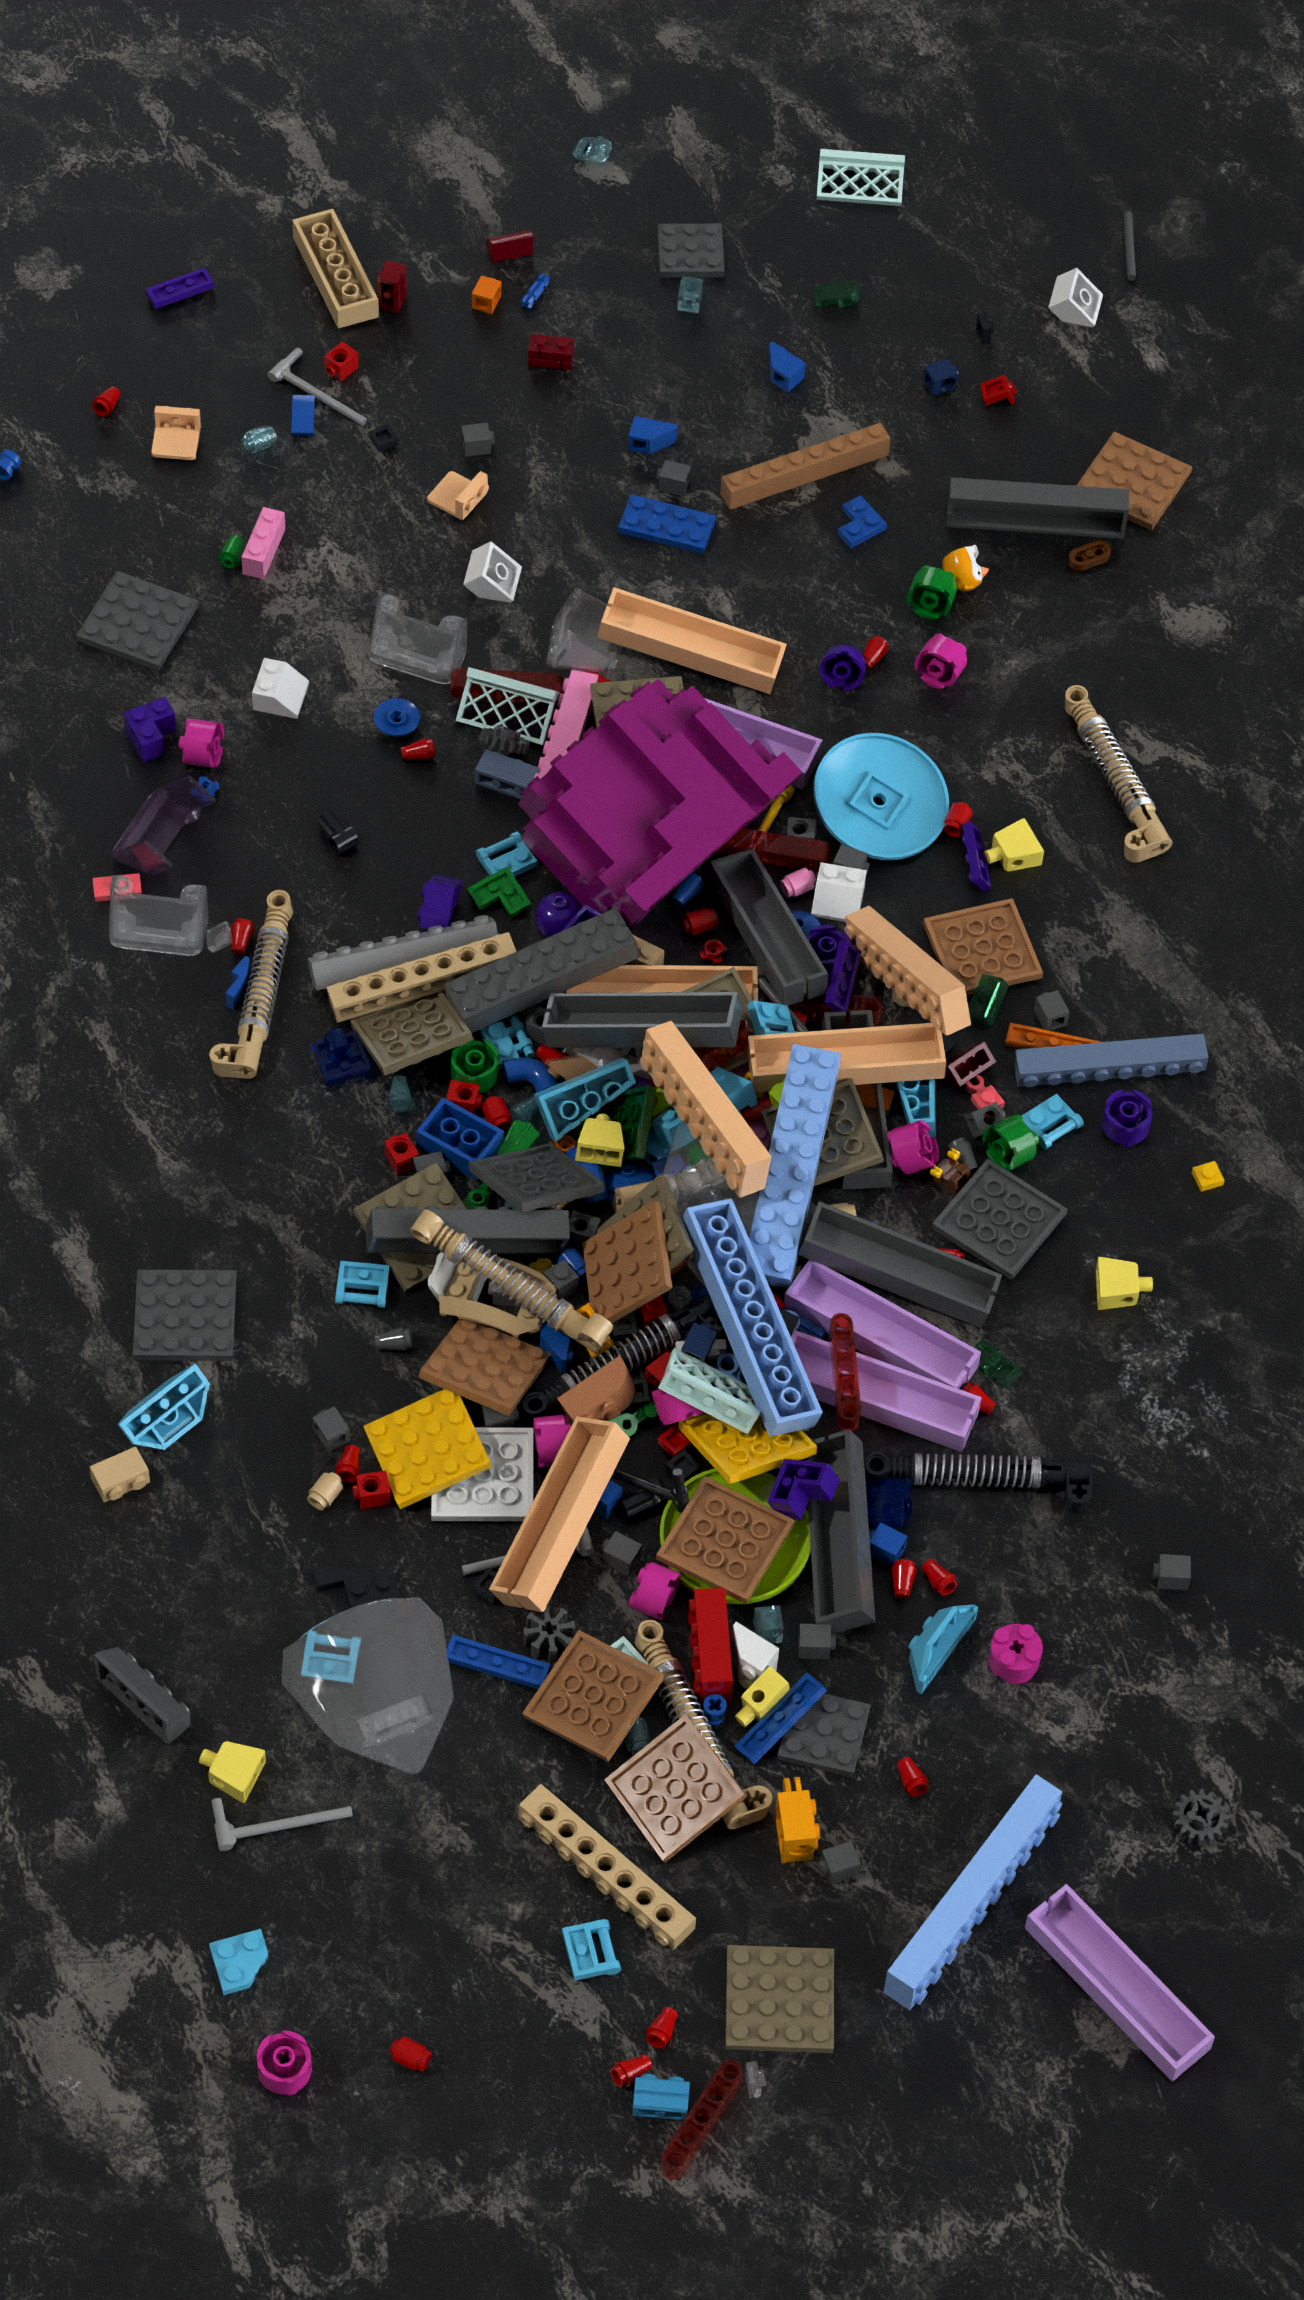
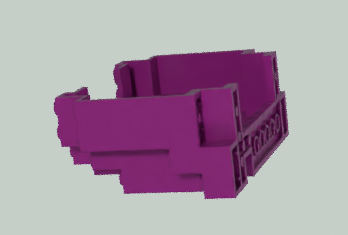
M659 679L655 680L652 684L648 681L642 687L636 688L630 694L632 698L628 702L622 700L617 706L616 704L613 705L605 713V716L599 720L600 726L596 729L593 727L589 728L582 735L584 739L580 743L577 740L574 741L566 749L568 751L566 755L562 756L559 754L550 762L552 765L551 769L541 779L536 776L527 785L528 787L521 792L523 797L517 803L531 818L530 822L523 828L526 831L521 837L524 843L582 906L586 904L601 914L616 907L623 920L631 928L648 915L662 898L738 831L742 832L802 773L784 751L776 757L774 754L771 755L757 739L752 744L746 742L713 704L708 703L694 686H691L687 691L681 689L677 694H672Z

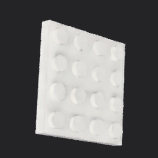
M475 1427L492 1468L433 1494L431 1521H524L533 1503V1428Z

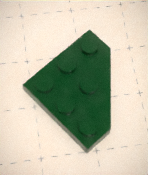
M643 1086L625 1090L613 1101L611 1118L612 1121L621 1124L625 1147L623 1152L624 1159L631 1161L641 1160L647 1154V1139L653 1124L651 1116L657 1101L655 1087Z

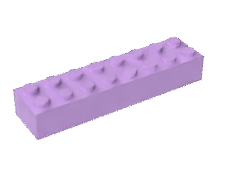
M705 698L708 703L713 704L746 742L752 744L757 739L771 755L774 754L776 757L784 751L802 771L791 785L804 790L821 757L822 739Z
M812 1260L807 1262L785 1292L784 1309L787 1308L814 1323V1326H820L828 1334L874 1359L963 1390L965 1382L968 1383L979 1367L981 1351L834 1270Z
M793 1331L791 1339L817 1400L959 1452L963 1451L970 1435V1430H972L978 1416L982 1397L805 1333Z
M1067 1884L1049 1898L1048 1903L1046 1901L1043 1902L1027 1916L1025 1929L1172 2082L1211 2049L1215 2036Z

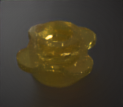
M546 1258L538 1259L536 1263L529 1264L530 1268L543 1275L546 1270L554 1266L552 1261Z

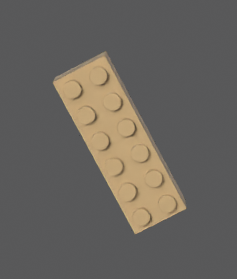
M334 209L293 219V238L337 328L378 318V298Z

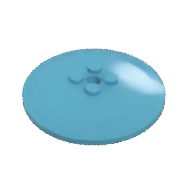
M864 733L851 736L840 741L827 752L815 774L813 796L815 807L822 823L841 844L866 852L869 858L899 860L914 856L928 848L937 839L945 826L943 822L949 812V794L945 780L931 758L917 746L904 739L882 733ZM873 798H881L884 805L875 804Z

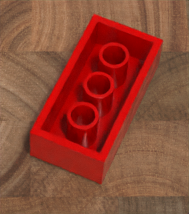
M725 1588L694 1589V1597L689 1599L688 1626H691L690 1649H692L693 1653L691 1665L695 1679L693 1680L694 1696H699L700 1705H703L706 1697L712 1694L721 1695L726 1700V1704H730L733 1677Z

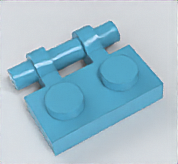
M517 1016L509 1018L511 1027L505 1028L503 1022L500 1021L480 1029L482 1039L492 1043L498 1051L499 1070L502 1069L503 1060L519 1058V1055L525 1053L527 1058L535 1056L534 1045L531 1039L527 1038L526 1028ZM517 1037L519 1043L513 1045L510 1038Z

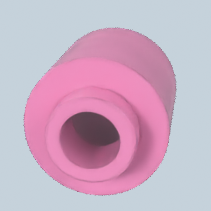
M802 868L784 876V879L780 880V887L785 897L794 898L813 890L816 878L811 870L808 871V869Z

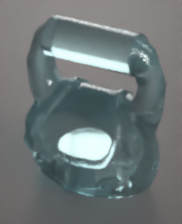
M598 136L597 138L584 137L577 143L573 156L578 160H591L603 163L610 155L612 144L610 140L605 139L603 136ZM590 143V146L586 153L582 154L586 144Z

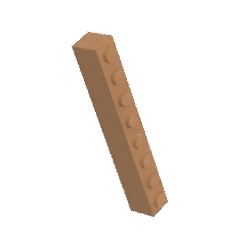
M878 423L722 476L720 494L730 510L888 456L890 436L883 425Z

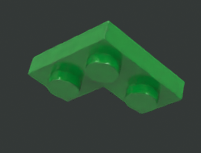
M508 867L467 888L468 895L479 911L500 900L511 918L531 907V902Z

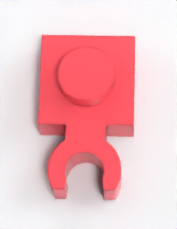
M976 1076V1083L978 1085H972L970 1081L966 1082L965 1088L969 1093L973 1094L971 1101L977 1109L997 1102L998 1106L1004 1108V1100L992 1085L984 1086L982 1076Z

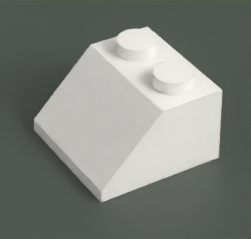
M1075 268L1057 276L1048 308L1061 321L1094 327L1103 294L1078 268Z
M489 542L472 550L463 585L479 598L510 603L514 600L522 566L493 542Z
M264 658L252 691L253 710L297 719L309 680L287 662Z
M820 862L811 915L846 922L845 916L861 908L867 870Z
M735 1622L732 1632L731 1652L737 1680L747 1690L769 1666L777 1671L779 1648L738 1622Z

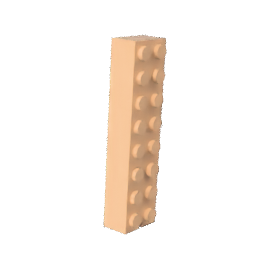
M615 587L612 590L597 638L767 694H771L787 645Z
M870 906L845 916V933L849 936L851 943L862 951L859 962L865 969L870 970L877 979L879 978L883 981L888 989L891 988L900 999H904L912 1009L917 1010L921 1014L923 1019H927L935 1029H939L946 1036L971 1025L965 985Z
M622 965L566 990V993L682 992L734 967L752 999L758 1001L757 966Z
M672 1021L646 1029L642 1057L640 1058L642 1068L651 1075L655 1086L661 1089L667 1102L675 1108L679 1119L685 1122L693 1138L699 1141L704 1153L707 1156L709 1155L717 1171L722 1173L727 1180L730 1189L734 1190L739 1198L765 1189L771 1155Z
M932 1023L748 1036L747 1056L750 1079L755 1092L771 1091L775 1084L785 1080L793 1044L841 1053V1064L836 1084L849 1079L853 1080L854 1085L942 1079L945 1077L946 1057L942 1032L939 1029H935Z
M576 1416L489 1588L504 1605L544 1612L630 1440L615 1422Z

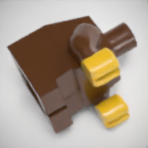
M951 1148V1151L947 1153L950 1159L944 1158L940 1163H934L936 1166L929 1169H931L930 1174L933 1175L934 1182L944 1191L956 1196L971 1177L969 1166L959 1163L960 1152Z

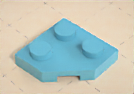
M261 1929L209 1943L223 1995L250 1988L257 1972L268 1958V1951Z

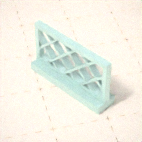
M820 149L816 200L901 206L905 155ZM823 168L833 169L836 173L828 177L823 172ZM851 170L855 171L857 175L849 179L844 172ZM867 172H875L878 176L871 181L865 174ZM888 174H899V178L894 182H891L886 176ZM839 176L845 181L840 187L833 182ZM859 178H862L867 183L861 189L854 184ZM881 179L888 185L883 190H880L875 185ZM827 184L834 189L832 193H821L822 188ZM850 186L855 193L846 195L843 190ZM871 187L877 194L869 197L863 192ZM892 189L898 197L897 199L888 198L885 193Z
M468 667L466 675L468 677L456 721L483 729L484 727L494 729L495 726L498 727L500 725L507 727L505 722L516 716L522 726L517 731L522 732L524 730L526 735L521 734L520 737L530 742L544 745L556 701H558L560 692ZM472 683L480 684L484 694L473 699L470 693ZM485 686L491 687L493 689L487 691ZM496 690H501L506 700L495 705L489 694ZM507 692L512 693L514 695L509 697ZM520 695L525 698L528 706L517 711L511 700ZM487 696L492 708L481 713L476 702ZM529 698H530V699H534V700H536V701H534L533 703H531L530 700H529ZM508 702L514 714L503 720L497 708ZM539 702L548 703L547 713L539 717L533 706ZM473 704L478 716L472 720L463 718L465 708ZM530 708L536 720L525 725L519 714ZM495 711L500 722L490 726L483 716ZM481 718L483 723L476 722V720ZM537 722L542 729L540 739L531 737L527 728Z
M676 1348L672 1350L664 1377L658 1389L748 1434L760 1414V1410L756 1407L748 1385Z

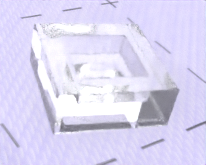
M224 921L206 931L207 947L212 953L232 944L231 925L228 922Z
M756 2061L748 2062L745 2065L744 2074L750 2098L760 2097L762 2086L766 2085L763 2070H758Z

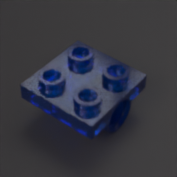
M333 1029L324 1035L323 1040L311 1043V1049L326 1086L372 1074L371 1065L357 1031L344 1033L342 1029Z
M909 1479L865 1480L869 1528H877L880 1522L891 1528L902 1527L904 1518H910L913 1509L912 1500L909 1496L912 1483Z

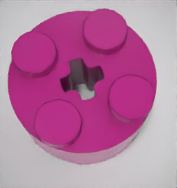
M936 634L928 640L916 657L914 663L916 672L919 670L922 675L920 678L929 686L943 689L945 686L950 687L966 667L967 649L963 644L957 643L951 638L945 637L942 634Z
M188 718L185 724V736H181L179 740V749L183 750V764L208 768L217 767L223 752V747L220 746V739H224L222 723Z
M924 1120L895 1128L887 1133L893 1151L890 1155L894 1167L899 1166L906 1175L936 1166L934 1163L939 1161L937 1141L935 1137L930 1138L927 1131H930L931 1128Z
M660 1389L651 1392L662 1425L672 1424L685 1420L688 1417L705 1413Z
M562 1414L533 1418L539 1468L552 1466L571 1428L568 1415L564 1416Z
M654 1562L647 1563L645 1568H641L636 1582L640 1583V1586H638L636 1592L633 1591L628 1606L633 1607V1610L663 1621L667 1615V1612H664L665 1606L668 1607L673 1602L680 1582L678 1578L681 1576V1573Z
M1009 1624L997 1629L992 1638L988 1658L991 1671L994 1675L1005 1679V1682L1010 1684H1021L1029 1681L1040 1665L1043 1651L1042 1641L1034 1628L1028 1624Z
M281 2031V2033L267 2036L259 2045L257 2050L258 2076L260 2082L268 2090L290 2096L296 2094L309 2081L312 2073L311 2052L306 2040L299 2034L291 2031Z

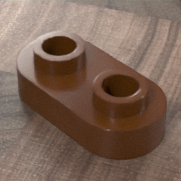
M1104 541L1091 542L1073 549L1069 554L1068 564L1076 571L1087 570L1107 562L1110 558L1111 548Z

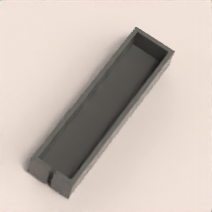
M951 477L946 527L1124 539L1129 512V489Z
M754 849L710 861V882L770 985L775 990L782 1005L789 1006L802 1002L804 997L812 999L827 994L828 973Z
M615 907L444 984L446 998L471 1033L549 999L550 993H562L639 958L637 941Z
M738 992L550 993L542 1030L547 1048L643 1047L646 1029L672 1021L691 1047H735L742 1017V1008Z
M872 1010L850 1011L849 1027L847 1029L874 1027ZM846 1011L824 1012L823 1031L845 1029ZM881 1083L871 1084L874 1085L877 1108L863 1107L882 1152L884 1162L841 1176L842 1190L891 1186L893 1171Z
M820 1201L812 1214L798 1252L799 1256L979 1328L983 1326L990 1313L1002 1274Z
M378 1206L375 1209H371L366 1223L367 1253H440L441 1251L438 1250L439 1246L436 1248L433 1246V1242L425 1244L415 1238L410 1232V1228L424 1209H414L412 1206H403L400 1209ZM436 1206L424 1208L438 1215L444 1222L443 1227L449 1226V1231L453 1229L454 1234L456 1232L459 1234L465 1233L472 1238V1242L477 1241L475 1249L483 1245V1254L489 1249L491 1251L490 1254H560L570 1239L568 1210H561L559 1207H551L547 1210L533 1209L530 1212H520L519 1210H513L511 1207H500L498 1210H488L487 1207H475L473 1210H469L459 1206L450 1207L449 1209H439Z
M849 1429L829 1435V1440L825 1437L812 1440L817 1446V1454L805 1458V1461L828 1463L840 1479L832 1501L809 1499L808 1501L816 1624H831V1634L876 1622L863 1442Z

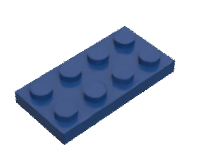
M631 494L619 523L618 533L704 554L716 522V515Z

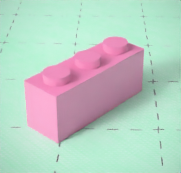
M266 507L262 508L242 555V572L244 575L260 579L265 578L285 531V512Z

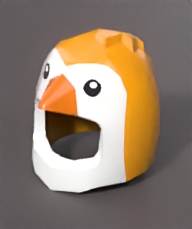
M976 545L952 551L942 561L943 570L950 571L955 575L957 590L967 592L975 589L989 571L988 568L981 567L976 563V558L979 554Z

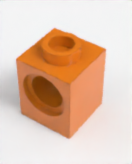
M481 275L472 292V308L492 314L501 298V281Z

